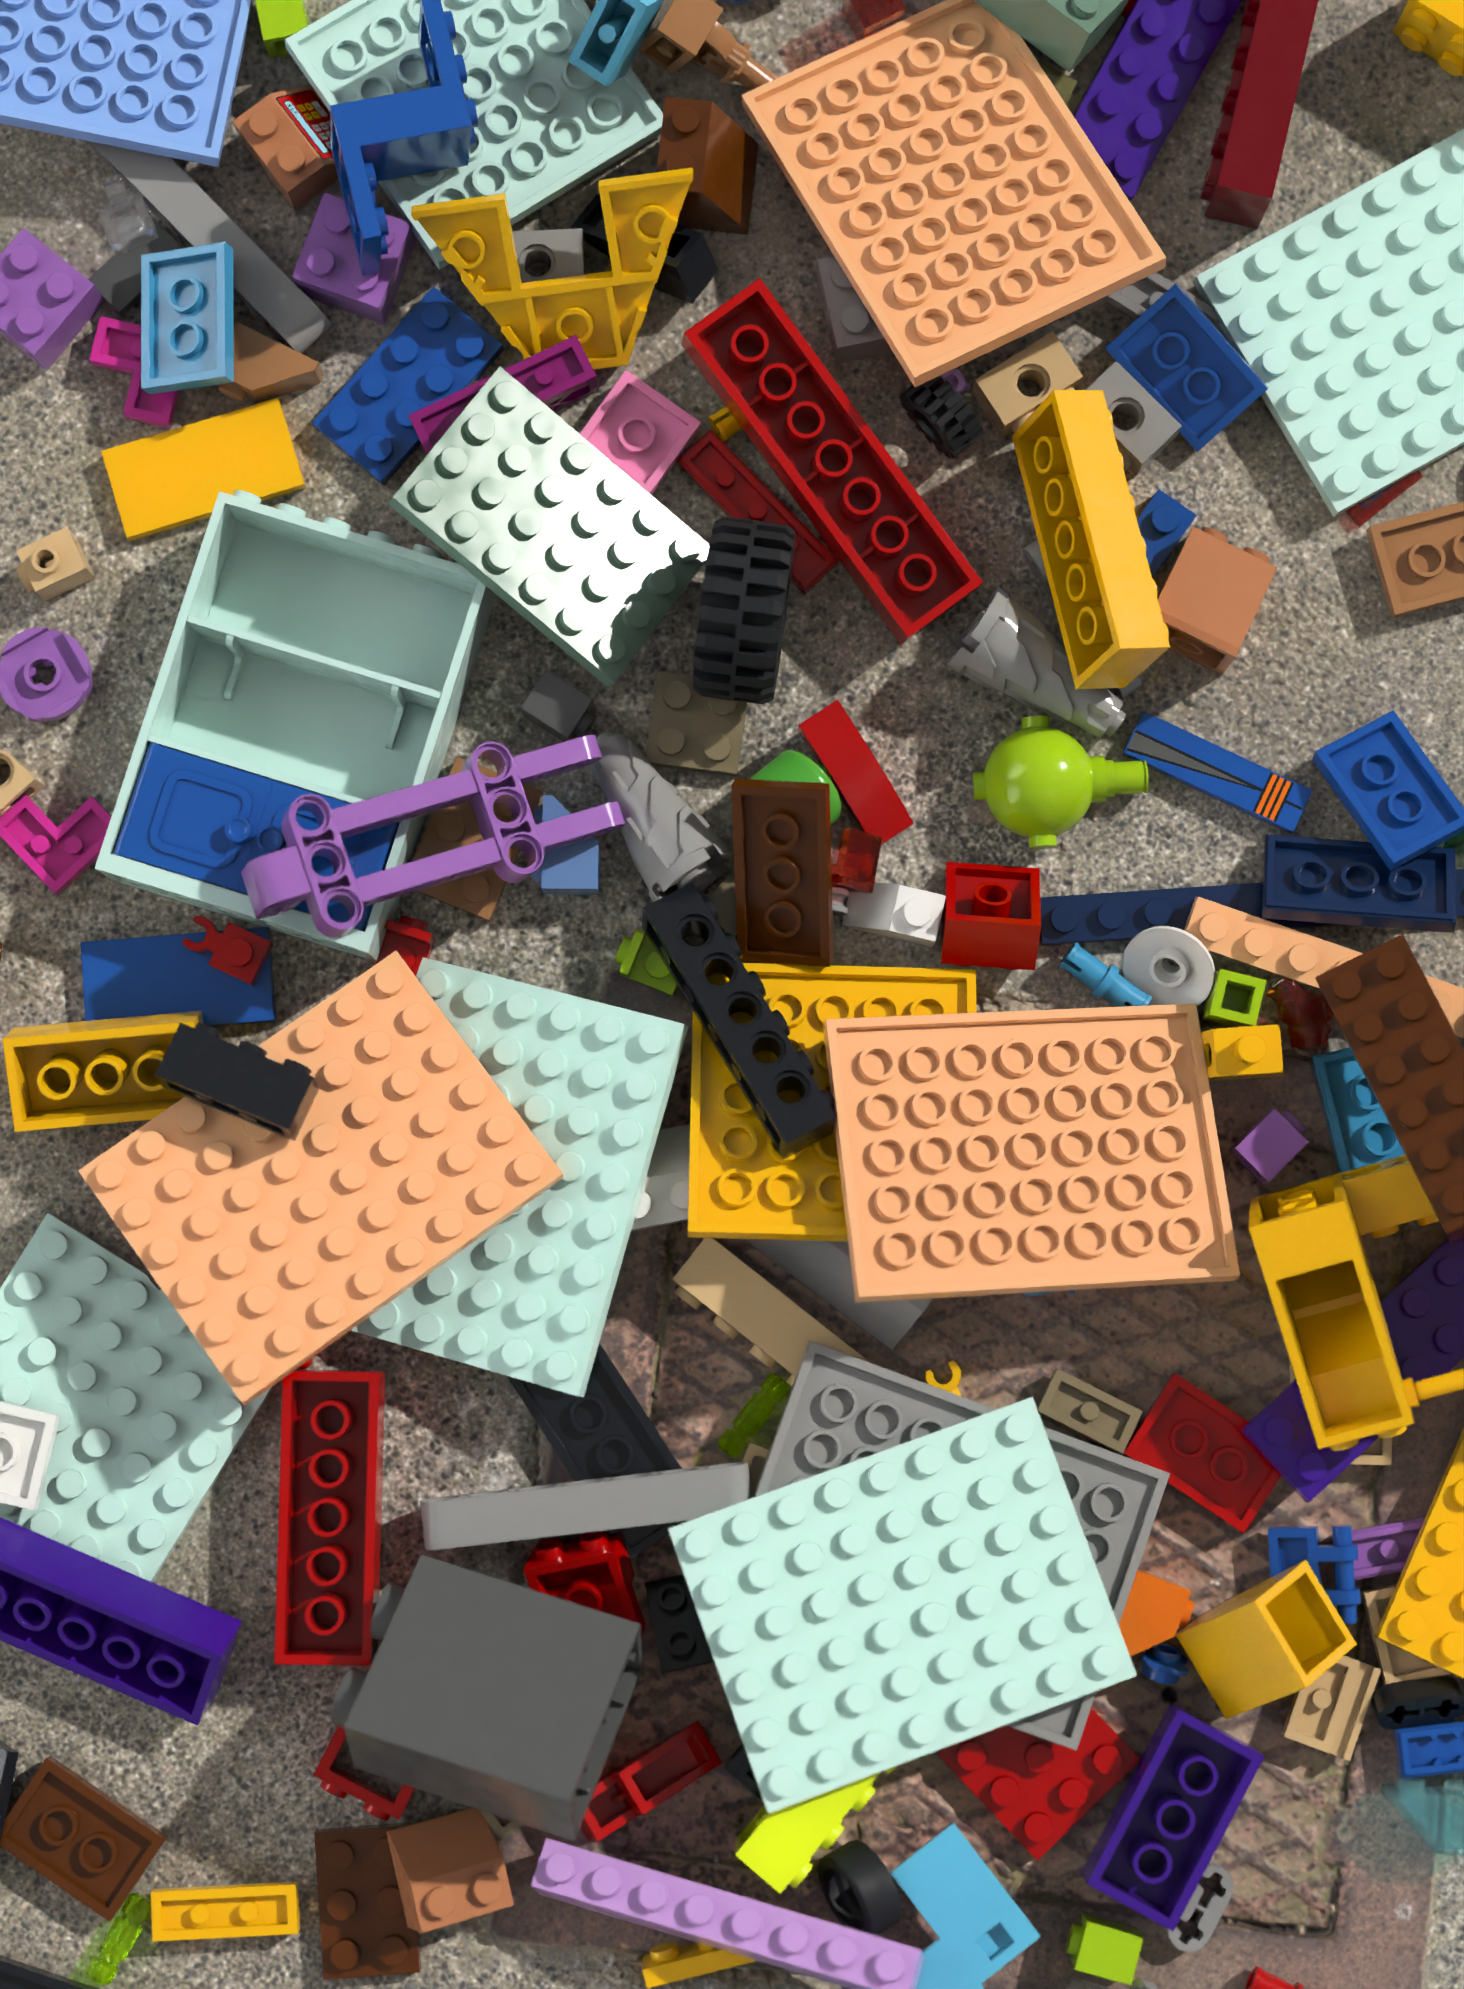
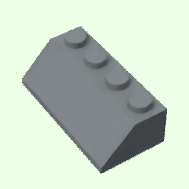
M744 1239L891 1350L894 1349L933 1300V1298L855 1303L849 1245L845 1241Z

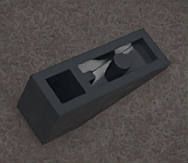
M596 194L571 225V229L582 228L584 241L610 258L600 195ZM677 224L675 232L672 234L657 283L654 286L656 290L689 303H694L718 272V267L703 233Z

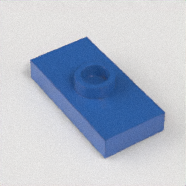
M1464 1719L1440 1724L1393 1729L1399 1776L1401 1778L1464 1772Z

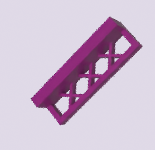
M576 335L504 369L554 412L599 391L597 376ZM491 376L408 415L426 455Z

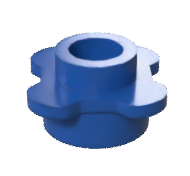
M1160 1643L1141 1652L1145 1655L1142 1657L1141 1662L1143 1666L1141 1671L1153 1681L1174 1685L1178 1683L1180 1676L1188 1675L1189 1669L1184 1666L1188 1659L1182 1655L1178 1648L1172 1645Z

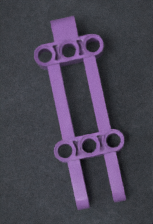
M582 736L512 757L504 745L494 741L484 742L469 755L459 773L336 809H331L326 800L314 794H305L296 798L283 815L281 823L288 848L251 860L241 872L256 919L268 918L284 913L298 906L301 901L306 900L317 930L324 936L338 938L348 934L362 918L364 907L492 868L503 881L509 883L524 881L541 866L545 856L544 852L601 836L626 825L618 802L606 803L535 824L522 785L586 767L601 760L603 757L596 736ZM485 758L493 762L497 768V776L488 777L482 774L478 768V759ZM464 802H471L483 841L355 879L342 842L343 838ZM502 803L509 807L512 812V822L506 823L496 818L493 813V804ZM305 810L315 815L318 821V829L308 831L300 827L296 821V812ZM509 848H518L525 853L528 860L527 868L517 867L511 862L508 854ZM314 856L326 857L333 865V875L328 877L318 875L312 868L311 859ZM329 902L342 903L349 912L348 922L338 923L332 920L327 913V904Z

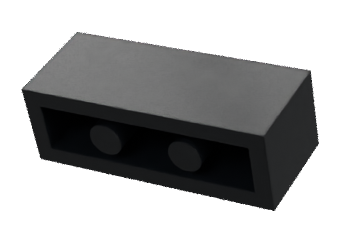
M180 1023L155 1074L161 1085L173 1092L295 1141L319 1091L314 1077L310 1076L312 1071L305 1065L291 1059H285L283 1064L266 1058L267 1052L250 1042L241 1041L239 1046L222 1040L223 1034L208 1025L197 1023L195 1028Z

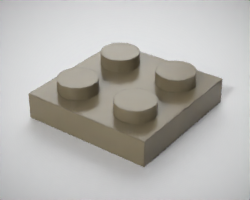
M657 670L645 757L652 766L737 777L747 702L702 697L693 689V675Z

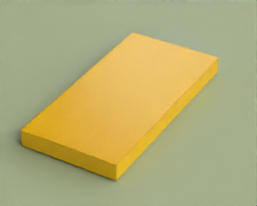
M279 398L101 451L126 538L129 541L211 517L219 491L233 495L234 490H243L260 497L262 502L306 488Z

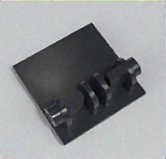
M684 1575L646 1582L645 1587L662 1674L714 1663Z

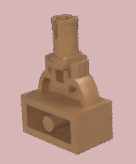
M664 0L638 51L671 75L687 62L692 61L720 75L719 81L723 84L736 81L749 91L779 78L750 57L752 52L749 50L751 46L748 43H738L734 36L717 22L723 8L714 2L715 0Z

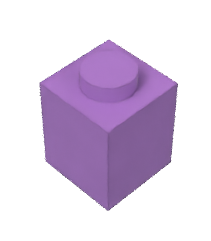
M1274 1108L1268 1110L1228 1151L1261 1184L1270 1182L1309 1141L1301 1134L1305 1128L1295 1116L1287 1110L1280 1114Z

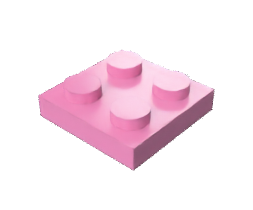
M625 370L579 434L647 492L653 495L702 426L699 420Z

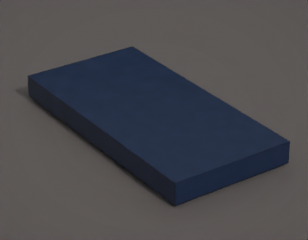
M1266 834L1263 861L1262 918L1454 933L1456 925L1455 848L1434 847L1390 871L1370 842Z

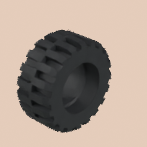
M727 516L714 522L703 580L693 664V689L702 697L762 705L774 699L789 600L796 532L787 524Z

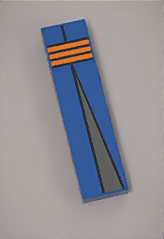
M1145 711L1141 713L1122 753V756L1133 761L1143 762V760H1146L1148 768L1289 834L1294 832L1313 791Z

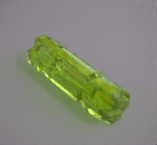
M775 1373L769 1374L760 1386L762 1388L760 1393L757 1394L755 1392L733 1420L734 1426L731 1430L727 1428L718 1439L717 1445L729 1456L736 1458L740 1455L748 1444L745 1442L748 1437L753 1438L776 1409L773 1405L777 1401L781 1402L790 1391V1385Z
M131 1893L121 1908L124 1914L122 1916L117 1915L98 1948L100 1955L98 1957L94 1956L86 1969L87 1977L99 1985H109L113 1981L119 1970L117 1963L119 1961L124 1962L143 1929L140 1924L142 1921L147 1922L151 1915V1899L141 1893Z

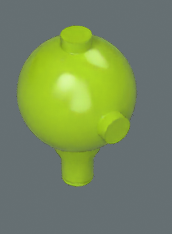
M1042 715L1021 718V730L1010 734L994 748L986 762L984 772H972L973 799L985 800L995 819L1009 831L1028 838L1029 849L1033 850L1057 847L1056 836L1074 827L1084 817L1091 803H1104L1107 798L1115 797V795L1148 793L1149 783L1146 760H1143V762H1114L1113 760H1105L1104 756H1088L1079 742L1067 733L1050 728L1049 717Z

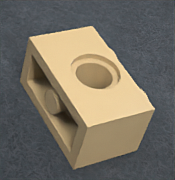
M1051 331L976 378L971 393L1002 438L1012 431L1015 433L1053 390H1079L1083 375L1055 333ZM1024 380H1031L1040 386L1042 392L1037 396L1028 397L1019 391L1017 385Z

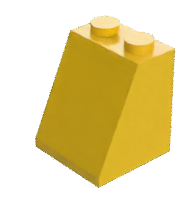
M1306 1560L1208 1610L1176 1634L1225 1719L1307 1688L1357 1645Z

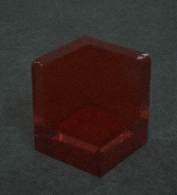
M843 0L842 12L859 41L872 35V31L905 16L906 7L902 0Z
M845 828L840 842L837 864H831L832 887L847 889L849 892L873 893L882 838L855 828Z

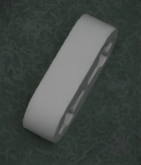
M1210 1861L1203 1876L1210 1878L1214 1872L1218 1873L1217 1881L1222 1886L1219 1893L1210 1891L1202 1904L1199 1900L1204 1889L1198 1884L1180 1920L1187 1922L1195 1908L1199 1910L1194 1922L1200 1930L1197 1936L1188 1934L1183 1940L1180 1939L1181 1931L1177 1926L1174 1932L1165 1927V1932L1170 1941L1179 1950L1196 1952L1203 1948L1213 1934L1232 1897L1234 1890L1233 1880L1229 1872L1217 1862Z

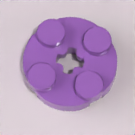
M43 627L30 628L9 640L1 653L3 657L0 661V694L13 710L34 722H52L71 715L83 704L85 698L93 690L90 659L83 647L72 636L64 632L49 630ZM42 663L47 668L54 666L56 668V673L52 676L53 682L47 686L42 682L36 685L33 682V678L38 675L36 667Z

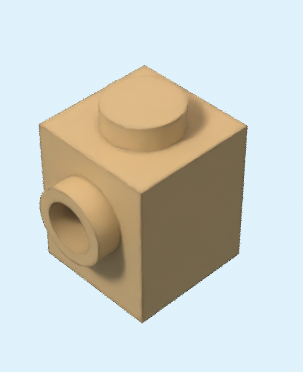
M64 527L16 550L22 565L16 567V571L28 593L35 590L45 602L95 579L76 536L68 527Z

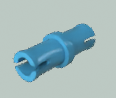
M1077 942L1070 947L1071 951L1068 950L1058 965L1059 968L1064 969L1092 989L1090 994L1096 999L1103 997L1116 1007L1147 1006L1152 999L1151 995L1146 994L1119 975L1120 969L1114 964L1108 967L1080 947V944Z

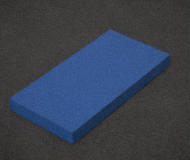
M268 927L245 929L271 942L270 929ZM206 932L80 942L85 1021L202 1010L203 1024L210 1027L276 1022L272 952L270 951L254 986L209 966L208 963L213 952L195 953L182 944L184 938L199 943L205 939Z

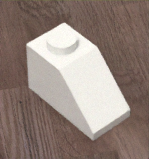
M852 880L846 904L848 914L843 916L841 926L932 948L936 941L946 896L898 884Z

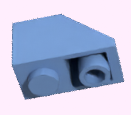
M543 795V808H534L535 824L569 815L570 813L553 795ZM595 838L544 852L543 863L533 873V882H541V889L544 894L600 895L601 848Z

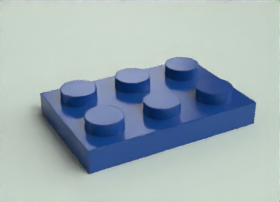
M1177 283L1105 348L1182 425L1179 432L1197 452L1269 388Z
M1394 710L1315 751L1312 759L1390 871L1464 832L1463 806Z

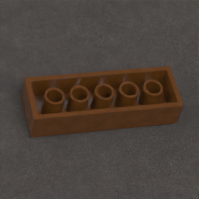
M1402 934L1315 977L1445 1234L1450 1243L1464 1238V1049Z

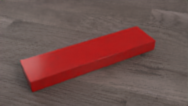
M711 429L677 460V465L728 517L787 524L796 532L791 581L804 595L838 564L839 560Z

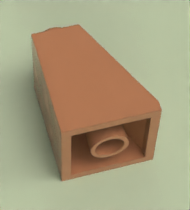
M1193 526L1157 599L1163 622L1167 625L1169 632L1168 641L1170 648L1168 650L1217 674L1223 675L1236 658L1278 567L1268 563L1269 557L1256 549L1245 547L1244 550H1241L1227 543V537L1215 529L1203 527L1200 530Z

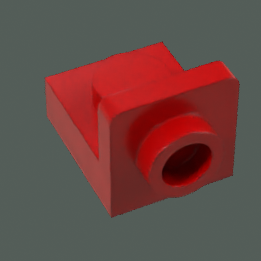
M404 915L400 916L399 922L387 919L384 927L386 934L376 964L394 951H397L416 976L422 958L429 959L436 939L432 933L426 931L428 924Z

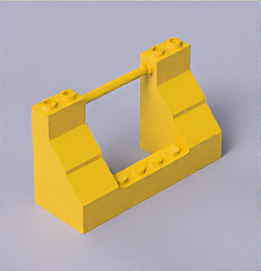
M1405 1154L1250 1198L1249 1231L1318 1449L1330 1446L1332 1451H1341L1357 1445L1359 1438L1377 1434L1379 1438H1389L1402 1434L1407 1430L1406 1426L1414 1424L1412 1408L1420 1406V1399L1425 1400L1464 1389V1369L1419 1380L1413 1383L1412 1378L1402 1379L1362 1235L1370 1233L1372 1238L1385 1237L1398 1232V1225L1417 1220L1419 1225H1427L1439 1221Z

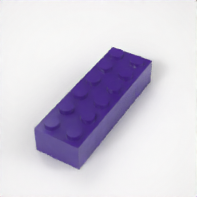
M0 1517V1641L198 1726L220 1688L242 1621Z

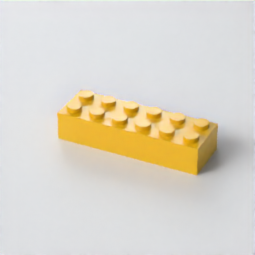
M1053 390L1012 435L1076 690L1125 688L1170 648L1168 628L1163 622L1157 599V586L1151 576L1146 557L1145 540L1140 534L1135 515L1134 498L1129 492L1123 469V456L1118 450L1112 427V414L1107 408L1103 390Z

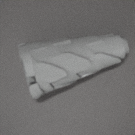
M1000 587L995 588L981 605L986 611L982 610L977 616H973L947 658L948 661L945 664L957 673L959 672L987 688L999 691L1035 711L1041 710L1061 722L1072 724L1097 738L1101 737L1104 733L1111 737L1120 727L1126 716V713L1120 710L1123 701L1107 688L1076 690L1064 644L1046 630L1045 625L1009 593Z
M607 731L597 736L596 739L603 758L588 766L608 803H619L626 823L619 830L624 837L638 872L649 889L648 895L652 901L655 902L691 883L694 884L699 894L715 884L728 872L722 860L725 858L728 863L734 864V853L724 838L720 839L706 820L690 808L673 785L660 776L632 739L628 742L624 734L615 735L612 731Z

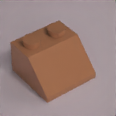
M468 1807L386 1831L408 1928L424 1933L514 1905L503 1855L488 1822L479 1809Z

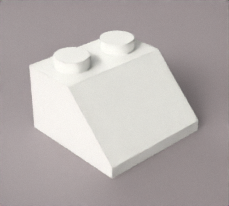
M690 1124L659 1130L631 1231L688 1221Z

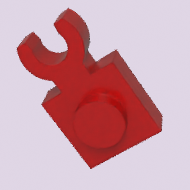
M195 916L193 921L206 929V937L199 943L184 938L182 944L195 953L213 952L208 963L209 966L254 986L273 943L228 922L223 934L218 932L215 924L203 916Z

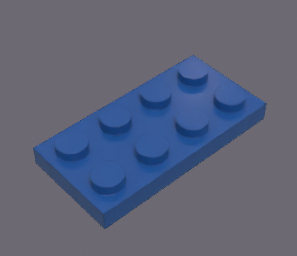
M433 286L315 418L312 424L316 430L384 486L421 444L408 415L474 384L503 352V344Z

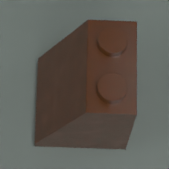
M665 96L656 172L693 167V180L690 183L677 224L690 229L748 235L759 143L712 101Z

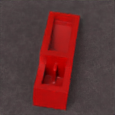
M838 699L798 725V733L818 763L823 765L829 773L841 801L874 850L914 824L886 774Z
M693 1722L599 1778L580 1827L589 1843L601 1841L635 1817L646 1814L722 1764L699 1722Z

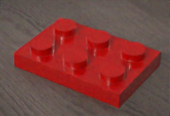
M1172 1373L1131 1436L1123 1453L1130 1459L1170 1473L1167 1482L1169 1485L1242 1533H1245L1281 1477L1278 1471L1240 1431L1248 1423L1247 1420L1176 1373Z

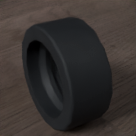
M859 1840L849 1841L821 1857L818 1864L819 1881L832 1912L842 1926L877 1936L899 1922L902 1911L896 1885L879 1856L867 1844Z

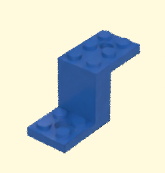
M420 0L418 42L429 88L330 105V147L362 276L379 273L381 255L388 254L385 237L389 235L388 224L383 206L377 207L375 191H378L377 182L468 165L470 147L476 146L474 127H478L477 111L473 98L465 99L463 84L467 83L466 67L462 54L454 55L452 40H456L455 23L451 11L443 12L441 0Z

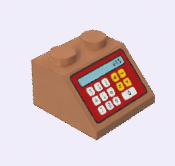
M311 84L271 93L232 121L241 142L294 211L338 180L330 147V111Z

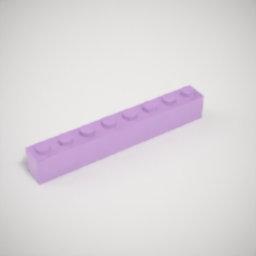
M548 1838L545 1839L531 1883V1887L540 1895L850 1989H916L924 1961L922 1950Z

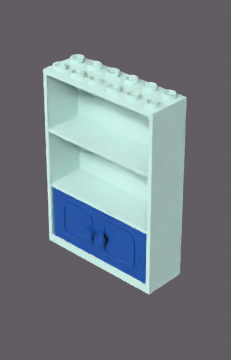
M234 490L233 495L219 491L95 869L115 882L261 927H268L277 932L376 962L386 934L384 929L387 919L393 920L400 896L364 907L361 920L348 934L338 938L324 936L315 927L306 900L301 901L298 906L284 913L268 918L256 919L241 872L251 860L288 848L282 832L281 823L283 815L295 799L302 795L314 794L321 796L328 802L331 809H336L438 779L497 595L459 563L441 559V553L433 548L414 544L411 550L395 545V538L381 532L369 531L368 536L350 531L351 526L348 523L335 518L324 517L322 523L306 518L304 510L289 504L280 503L278 509L260 504L262 500L260 497L243 490ZM305 810L296 812V821L300 827L308 831L318 829V821L315 815ZM427 814L343 838L342 842L355 879L411 862ZM314 856L311 859L312 868L318 875L323 877L333 875V865L326 857ZM329 902L327 904V913L332 920L338 923L348 922L349 912L342 903Z

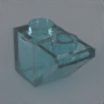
M1396 1777V1785L1382 1784L1381 1794L1429 1848L1437 1854L1464 1855V1781L1445 1780L1444 1788L1425 1787L1426 1780Z

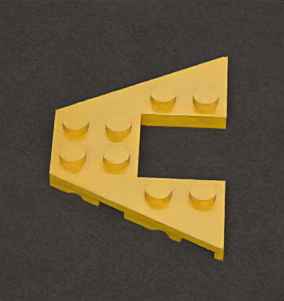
M693 167L599 180L598 188L612 271L522 283L505 193L412 206L411 215L415 221L418 220L440 248L443 258L447 263L454 266L461 275V281L481 306H485L501 327L503 335L512 346L517 347L523 355V359L576 335L593 370L624 366L629 363L638 331L642 326L655 283H657L672 234L675 232L679 214L690 183H692Z

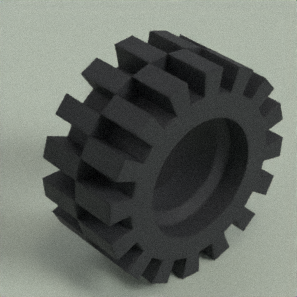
M941 375L917 387H914L912 384L899 396V399L902 401V407L907 411V416L916 423L915 427L919 432L922 431L926 435L925 438L930 444L934 443L935 448L940 453L943 452L948 458L955 459L983 434V427L979 424L980 420L971 412L973 411L971 406L962 400L963 396L958 391L955 392L947 380L944 382Z

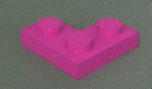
M100 316L89 361L93 366L133 374L123 411L124 417L128 420L171 429L181 390L149 394L141 389V325Z
M25 794L0 817V837L50 890L59 896L98 859L112 816L91 796L57 827L34 801Z

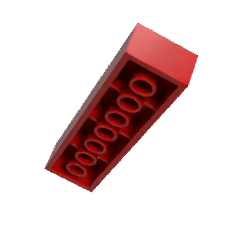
M760 278L684 332L681 344L684 350L901 645L974 593L983 584L980 577Z

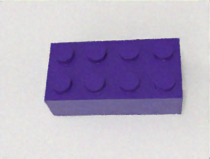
M1170 1702L1081 1872L1085 1882L1174 1932L1265 1756L1254 1747Z

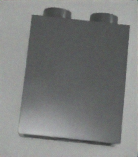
M420 1555L407 1587L389 1582L380 1594L373 1613L370 1634L371 1638L382 1642L369 1672L355 1667L349 1668L339 1685L334 1699L331 1720L334 1725L343 1727L345 1730L354 1768L575 1841L644 1667L640 1624Z

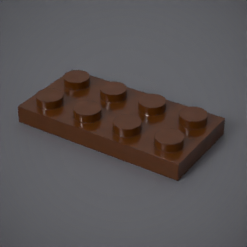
M735 778L731 785L737 943L742 952L740 961L830 967L834 960L829 783Z

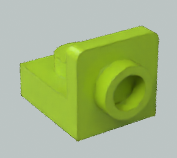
M636 929L633 939L625 936L615 958V962L622 964L619 971L621 977L673 997L678 985L646 932Z

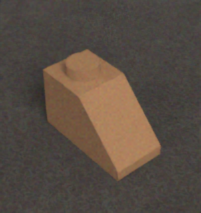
M236 322L234 324V382L220 384L218 389L223 394L239 402H243L245 397L257 403H261L320 384L324 373L318 361Z

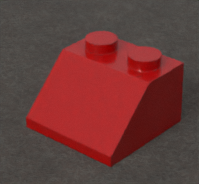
M946 862L944 895L946 898L942 912L941 964H954L962 967H995L1007 970H1035L1041 931L1040 868Z

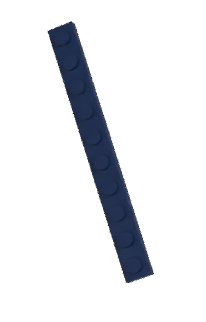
M1456 869V918H1464V869ZM1263 882L1040 897L1041 946L1074 944L1075 942L1079 944L1132 940L1141 931L1156 926H1170L1184 930L1195 896L1262 918ZM1265 919L1291 929L1347 926L1343 924Z

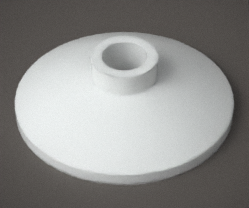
M1156 926L1145 929L1129 942L1123 954L1122 970L1124 978L1146 994L1152 996L1148 1005L1196 1003L1198 1006L1208 997L1214 985L1215 967L1209 951L1201 941L1182 929L1170 926ZM1166 958L1174 960L1179 966L1171 965Z

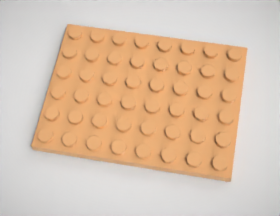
M945 0L741 95L742 107L914 387L1152 275L1166 266L1167 257L1023 38L973 0Z
M394 951L259 1045L260 1048L267 1052L266 1058L283 1064L285 1059H291L308 1067L312 1071L310 1076L314 1077L319 1088L295 1141L185 1096L78 1170L244 1406L564 1178L563 1173L397 951Z
M1196 1003L825 1020L823 1032L830 1092L834 1098V1113L837 1117L834 1126L855 1303L1235 1281L1240 1276Z

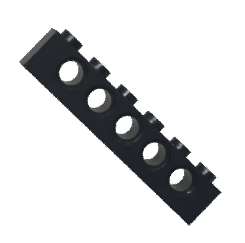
M691 883L643 907L642 927L784 1160L834 1133V1125L837 1118L834 1113V1098L826 1088L820 1090L811 1075L814 1074V1069L810 1059L802 1049L796 1051L787 1036L790 1035V1030L783 1015L777 1009L771 1011L763 997L766 996V991L759 976L754 971L748 973L740 961V958H742L741 949L734 936L730 932L724 934L716 922L719 916L712 900L706 894L700 896L694 884ZM690 935H698L706 942L700 946H690L683 939ZM714 973H720L727 976L730 981L723 985H715L709 982L707 977ZM736 1012H746L754 1020L747 1024H739L734 1022L730 1016ZM763 1050L770 1051L778 1059L773 1063H761L754 1057V1054ZM783 1090H793L799 1093L802 1099L796 1103H786L777 1094Z

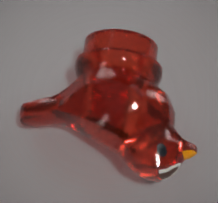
M1281 978L1275 981L1271 990L1266 993V996L1276 1003L1278 1018L1289 1026L1287 1036H1290L1291 1048L1329 1045L1328 1033H1331V1028L1327 1023L1333 1014L1326 1000L1304 990L1292 979Z

